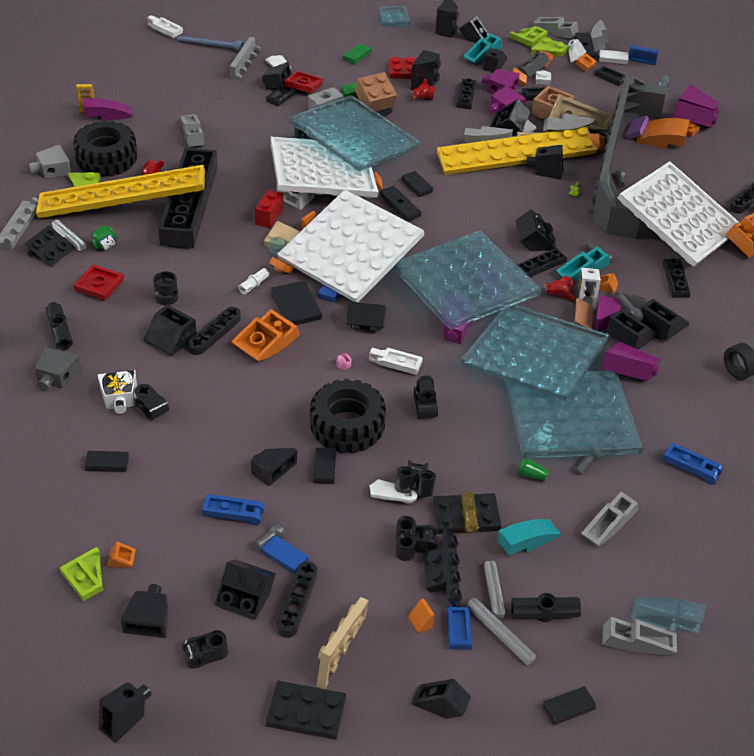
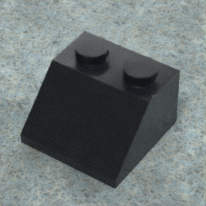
M444 0L437 8L435 30L437 35L451 38L458 30V25L456 24L459 12L458 6L453 0Z
M426 50L421 52L412 64L411 90L418 88L424 79H427L429 86H434L439 81L440 54Z
M517 99L496 112L490 127L512 129L513 137L517 132H523L530 110Z
M349 302L346 324H350V328L361 329L362 326H369V330L380 331V328H384L387 307L386 305Z

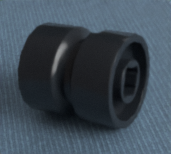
M169 271L155 274L153 284L156 302L160 305H172L177 302V276Z

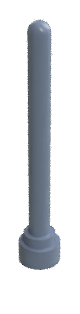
M185 36L177 37L179 42L232 48L236 52H240L244 46V41L239 40L231 43Z

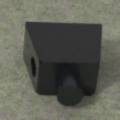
M563 145L537 148L535 157L527 156L526 165L536 166L537 176L562 179L564 171Z
M150 584L147 592H134L121 617L123 633L166 638L168 601L167 595L161 594L162 588L159 585Z
M126 682L99 700V730L113 742L117 743L143 718L145 701L152 695L151 690L144 684L136 688L131 683Z

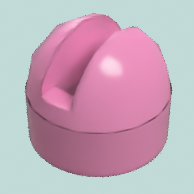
M345 353L339 355L336 360V366L341 370L349 369L351 367V357Z

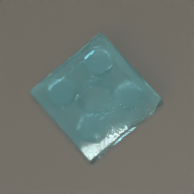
M406 6L379 7L382 26L410 25Z

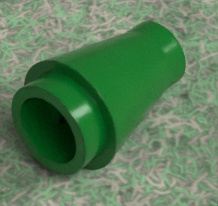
M523 458L517 473L521 474V477L545 482L549 470L529 458L528 460Z

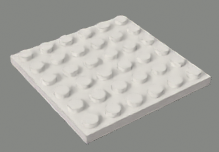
M271 137L270 144L278 191L338 196L344 190H347L365 198L378 197V189L365 144Z
M670 161L620 193L617 197L624 206L629 208L636 217L640 218L648 228L659 235L663 241L669 244L675 252L679 253L693 267L728 241L729 238L725 234L733 225L739 223Z
M344 190L277 255L278 259L353 302H359L424 236V230Z

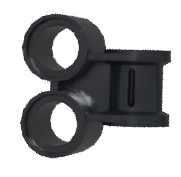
M428 375L419 377L414 387V401L418 418L438 417L434 380Z
M408 460V466H400L397 469L395 490L400 493H410L412 490H415L419 496L430 497L434 492L436 474L428 470L429 463L423 465L412 463V460Z
M410 516L400 517L397 520L396 526L397 558L401 561H410L414 558L415 552L425 553L436 549V528L432 525H416L415 520Z

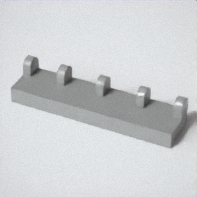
M254 37L248 38L231 63L230 79L240 81L242 79L240 73L245 74L247 71L245 66L252 64L249 59H255L257 55L254 52H260L261 48L255 45Z
M32 197L30 202H21L0 233V248L13 250L36 215L38 205L36 197Z

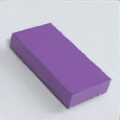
M647 115L632 120L626 133L627 139L642 135L649 121Z

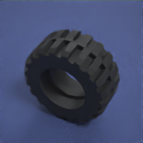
M106 120L96 121L79 129L74 136L73 145L76 163L86 173H100L101 177H105V175L114 176L129 170L137 160L135 134L123 123H116L115 121L106 122Z
M344 379V381L334 380L331 384H325L323 389L320 388L312 397L310 404V428L315 439L324 447L336 448V450H340V453H346V451L356 453L360 449L362 451L368 449L369 445L373 446L382 437L385 430L386 404L384 403L383 396L379 394L376 388H371L370 384L366 382L361 383V380L356 379L355 381H350V379ZM342 412H352L359 414L361 417L342 419L334 415Z

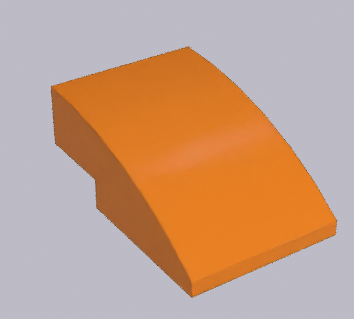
M663 118L648 121L642 135L637 137L636 143L667 149L668 144L683 147L690 120Z
M754 213L744 217L741 222L733 225L725 234L749 258L754 256Z
M270 309L261 319L256 317L231 342L259 362L280 352L292 343L300 333L295 324Z

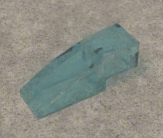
M636 598L630 618L671 631H675L676 627L699 633L706 605L674 598Z

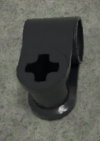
M140 384L136 387L135 394L138 397L136 405L145 413L149 420L153 421L169 411L166 400L149 384Z
M220 630L188 638L182 643V649L188 657L187 665L189 668L194 669L222 660L229 652L226 635Z

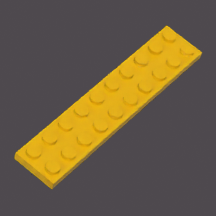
M582 127L574 130L553 131L438 147L437 154L444 175L526 164L527 156L535 157L539 147L563 145V158L596 154L597 148L589 137L588 127Z
M204 165L42 192L39 194L36 214L38 218H48L54 215H65L72 212L116 206L118 204L142 200L147 201L153 198H164L188 192H199L204 190L205 185Z

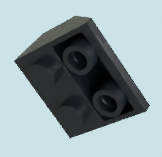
M530 209L515 220L519 241L528 250L550 251L556 248V238L553 235L554 229L549 222L546 223L539 213H535Z
M655 299L650 300L641 307L644 317L640 322L657 332L658 336L665 341L686 328L690 323Z
M167 304L154 314L145 333L144 341L173 356L197 334L196 320Z
M622 309L609 317L606 334L618 342L638 350L658 336L657 332Z
M237 559L228 561L214 605L257 619L270 595L276 573Z

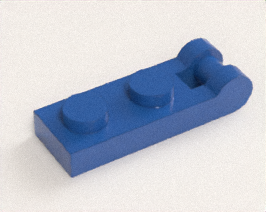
M671 443L663 457L664 461L703 478L711 485L716 483L718 475L723 471L721 464L675 443Z
M207 494L202 508V515L246 521L252 525H259L262 519L260 514L263 513L265 505L255 500Z

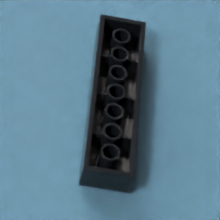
M184 148L178 169L204 165V190L169 196L158 229L160 245L185 248L195 247L218 167L217 150Z

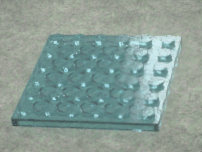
M352 95L293 115L289 120L297 129L306 133L307 136L316 140L320 145L327 148L331 153L337 155L342 161L348 163L359 172L416 149L420 144L417 139Z
M482 230L402 258L392 267L449 330L541 295L542 290Z
M508 302L461 358V365L567 401L609 341V334Z
M607 370L514 373L504 375L505 387L523 458L642 454L643 446L617 373Z

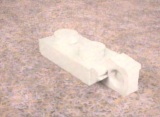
M152 15L147 17L150 27L169 37L175 38L183 33V28L162 17L158 19Z
M372 348L369 353V361L414 375L418 374L423 360L420 356L390 348L386 350Z

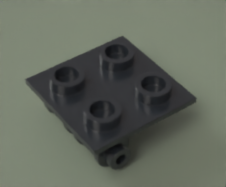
M50 225L25 243L28 247L27 253L29 256H39L50 267L75 249Z

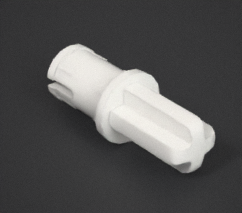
M263 268L255 275H250L245 282L238 286L239 291L246 295L253 288L259 287L260 282L269 276V272Z

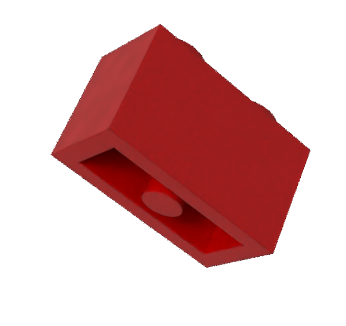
M274 190L266 191L255 207V225L272 228L284 210L283 193Z

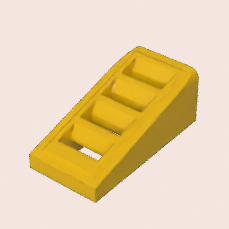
M76 84L80 113H84L82 99L95 98L92 84Z

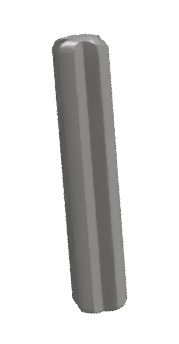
M57 219L52 221V228L77 250L82 251L86 249V243Z
M486 561L484 563V570L492 614L498 619H503L505 617V608L495 561Z

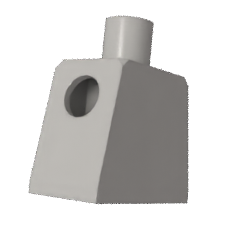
M60 145L37 152V162L29 163L31 172L41 171L44 178L68 175V172H71L70 162Z

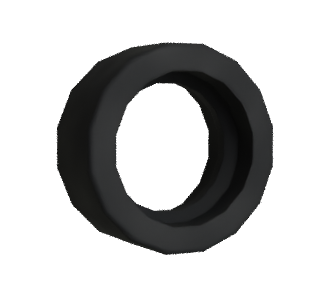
M738 343L725 350L724 364L732 377L737 380H744L754 375V350L746 343ZM738 355L742 358L745 369L740 364Z

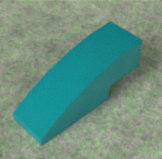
M490 33L485 39L480 38L463 58L474 64L484 61V55L490 48L500 50L503 47L502 39Z
M597 246L587 254L584 251L557 269L556 273L561 277L569 276L573 281H577L580 278L581 268L598 269L600 271L610 264L609 255Z
M535 519L520 522L499 530L497 541L507 554L511 556L521 550L527 553L561 537V533L549 519Z

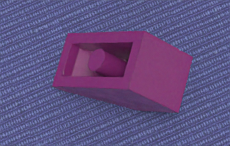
M599 297L594 333L607 329L609 317L624 309V307L620 306L621 302L617 298Z

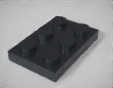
M495 493L433 496L438 534H443V529L446 528L451 534L501 530L502 525Z
M277 680L266 719V727L337 740L347 693Z

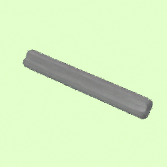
M472 598L467 603L469 610L526 665L534 662L536 654L480 601Z

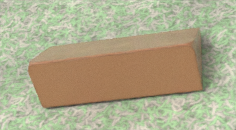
M576 298L573 331L592 333L593 307L580 298Z

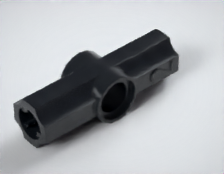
M51 302L45 307L52 335L57 348L62 349V351L68 350L73 345L66 316L61 304Z
M542 593L538 598H512L511 614L513 618H537L541 622H550L553 618L580 617L581 602L578 597H555L550 593Z

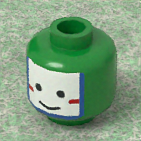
M102 225L91 233L93 240L90 242L96 250L99 248L102 251H106L116 244L117 235L110 226Z

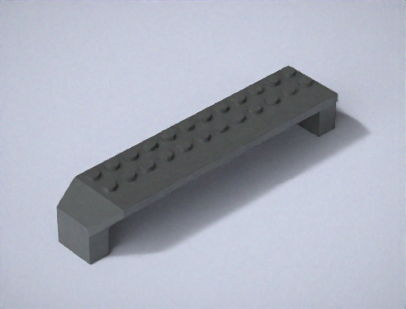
M627 74L625 75L622 91L618 94L590 213H593L592 221L605 233L636 239L640 218L636 217L629 208L617 199L619 194L610 176L611 166L622 122L646 115L649 119H660L667 87L648 84Z

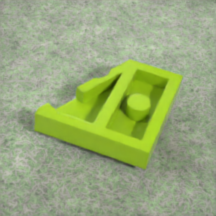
M534 26L528 29H521L520 33L512 31L509 38L532 47L543 37H546L548 31Z
M543 37L531 48V54H535L536 51H544L553 54V56L562 57L568 51L569 46L562 42L551 40V38Z
M68 172V178L72 182L73 187L100 183V173Z
M98 547L60 567L61 574L83 602L103 591Z

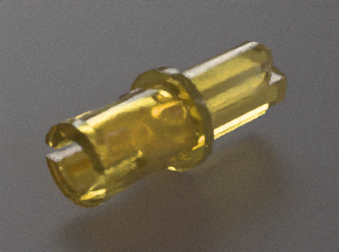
M465 491L461 495L463 505L461 514L464 516L465 529L467 532H476L479 529L477 522L478 508L475 506L473 492Z

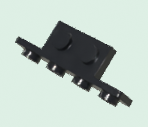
M446 528L443 529L444 546L424 553L426 589L431 593L446 588L447 601L453 607H461L462 593L459 589L461 576L458 571L460 559L457 554L459 543L457 537L454 534L452 535Z

